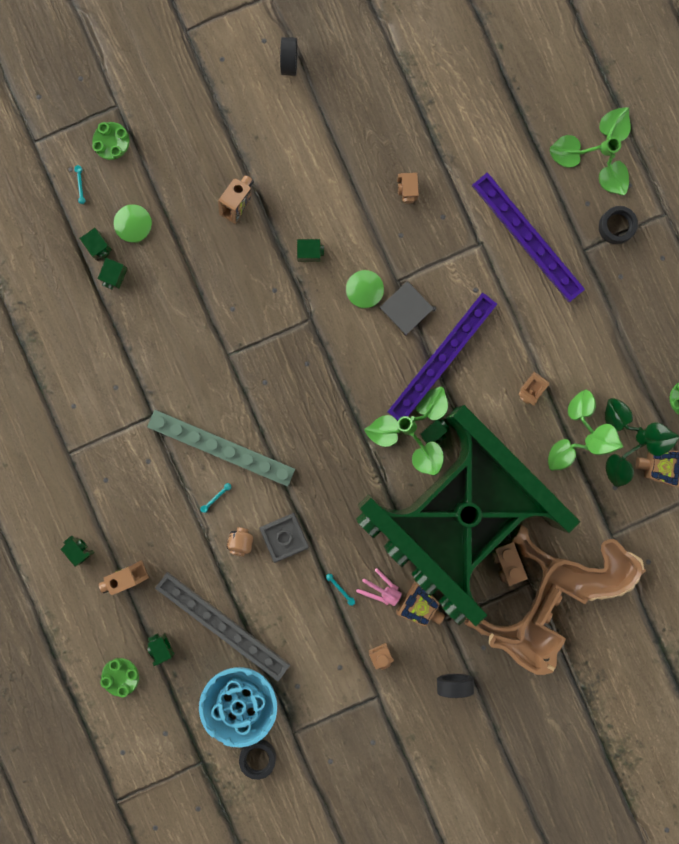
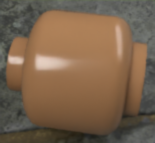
M238 527L237 531L233 530L229 533L226 548L230 551L229 554L245 557V554L251 552L254 537L248 533V529Z

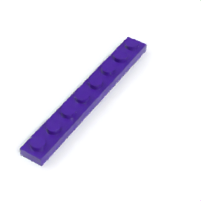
M488 172L472 185L474 190L568 302H571L585 290Z
M483 292L387 411L391 416L399 420L403 416L408 417L496 307V302Z

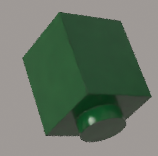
M93 228L79 238L95 260L105 259L109 256V252L112 251V248L96 228Z
M297 239L298 262H321V256H324V245H321L320 239Z
M106 258L97 279L103 282V287L113 290V287L120 289L128 268L121 263Z

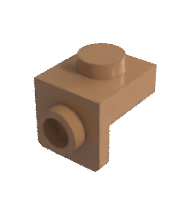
M533 372L520 388L519 396L521 400L527 404L535 405L537 399L549 386L550 382Z

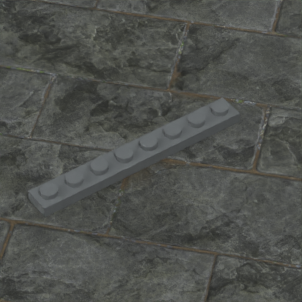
M169 572L165 574L156 586V590L277 681L280 680L289 668L290 664Z

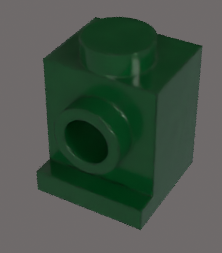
M437 419L419 435L426 444L429 442H436L438 444L446 438L444 434L450 428L443 420L440 422Z
M73 535L63 542L65 545L60 549L74 567L82 564L95 553L93 550L88 551L87 544L82 539L74 538Z
M156 633L148 638L147 650L149 655L155 659L152 663L153 666L173 657L175 653L165 633L160 636Z

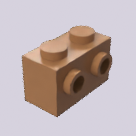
M509 540L498 544L493 549L492 557L495 564H499L501 571L498 572L502 582L510 586L526 580L527 576L514 542Z

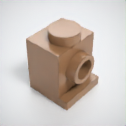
M417 173L398 174L397 183H401L398 184V195H402L404 204L414 203L419 196Z
M386 643L369 650V656L375 669H386L394 662Z

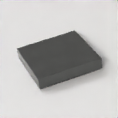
M408 281L380 307L405 335L434 309Z
M295 512L259 527L274 563L309 548Z

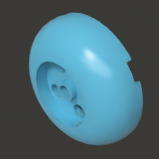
M244 667L229 668L216 674L205 686L199 701V715L203 727L212 738L214 737L226 746L246 747L263 739L272 728L277 715V698L269 681L260 673ZM244 689H247L251 692V694L249 696H244L242 691ZM224 695H231L232 699L230 701H226L224 699ZM236 702L243 704V706H237ZM254 708L255 714L249 715L247 709ZM232 712V714L236 715V719L229 718L228 714Z

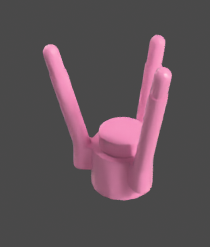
M376 568L377 574L390 588L386 587L384 590L372 582L363 579L362 581L382 593V597L357 589L356 592L381 601L386 605L391 604L395 606L402 593L398 591V586L394 585Z

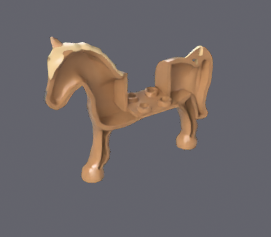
M520 524L515 529L511 541L519 544L522 555L535 560L543 570L541 582L530 610L522 620L513 625H494L483 619L475 627L468 618L465 620V625L474 628L481 635L489 636V645L492 648L506 651L517 664L536 675H546L554 672L557 665V653L566 640L565 637L544 625V623L550 622L553 616L551 611L554 605L558 606L562 600L561 593L564 592L583 604H586L588 600L594 601L595 599L603 600L617 596L622 597L634 589L642 574L646 572V569H644L643 560L640 557L627 552L614 539H607L601 543L600 550L604 560V569L587 568L567 559L555 558L535 546L529 538L528 529Z

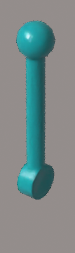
M77 165L74 167V171L77 173L78 202L79 204H85L86 200L83 197L81 180L83 169Z
M226 483L224 488L206 505L201 506V512H207L208 508L223 493L231 489V484Z
M327 574L326 579L334 584L347 599L350 606L354 605L355 599L348 596L333 579L332 574Z

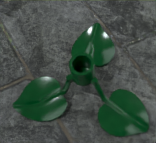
M610 398L608 400L605 410L606 423L615 427L617 431H621L625 427L627 430L638 432L636 434V441L639 445L625 453L622 458L617 454H612L606 461L608 479L614 486L620 487L630 483L634 476L633 466L629 461L625 460L626 457L647 445V450L652 455H664L676 445L679 435L658 422L649 424L646 429L631 427L628 425L633 421V414L630 408L618 399Z

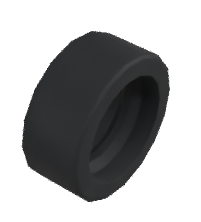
M281 38V75L296 76L297 38Z
M615 206L601 216L598 230L606 242L622 244L635 235L638 228V220L636 214L630 208ZM620 214L627 219L629 229L625 235L615 236L608 230L607 222L611 216Z
M466 674L441 675L437 678V694L446 698L472 696L474 694V678Z
M264 739L253 745L243 747L239 756L241 771L245 776L254 780H260L269 776L276 763L275 749ZM254 748H261L268 753L269 763L262 770H254L247 764V754Z

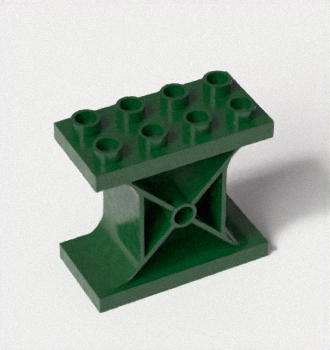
M465 405L454 408L444 418L455 429L460 440V454L454 464L408 508L402 510L388 509L380 505L368 494L358 504L362 513L356 519L358 524L373 539L380 532L389 539L384 545L385 551L401 567L409 560L417 567L411 575L428 595L432 596L438 589L444 594L438 602L459 626L468 618L476 627L487 614L474 601L470 591V577L475 567L521 521L528 517L541 516L551 527L570 533L581 521ZM468 506L469 514L464 519H461L460 513L462 509Z

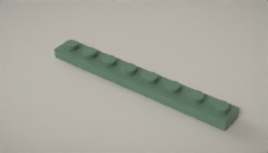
M154 410L147 426L152 430L287 487L295 471V468L157 410Z

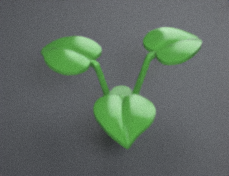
M628 107L612 110L602 117L599 129L602 134L607 135V140L603 141L601 145L580 150V141L575 136L565 135L560 137L550 147V154L554 161L567 168L574 167L580 163L579 154L600 150L603 155L610 156L607 162L608 167L603 168L599 173L601 187L608 192L619 195L627 193L629 186L627 167L621 161H615L612 164L611 162L616 156L615 153L621 148V141L625 140L630 133L631 124Z
M437 387L428 391L418 403L416 409L423 416H412L411 418L403 416L398 421L389 415L381 416L364 429L365 433L374 443L382 447H390L396 444L398 441L397 433L401 431L406 435H411L421 447L413 453L412 463L414 467L422 473L437 475L444 463L443 450L435 442L423 445L415 435L417 429L415 421L424 420L427 417L430 420L436 421L446 415L448 400L443 387Z
M588 390L578 393L568 406L569 417L573 420L581 418L582 423L591 432L585 439L586 445H571L568 439H562L555 443L548 457V465L551 471L563 470L571 466L576 458L574 448H583L595 455H604L623 448L615 427L610 424H603L594 431L586 422L585 417L591 416L596 408L595 398Z

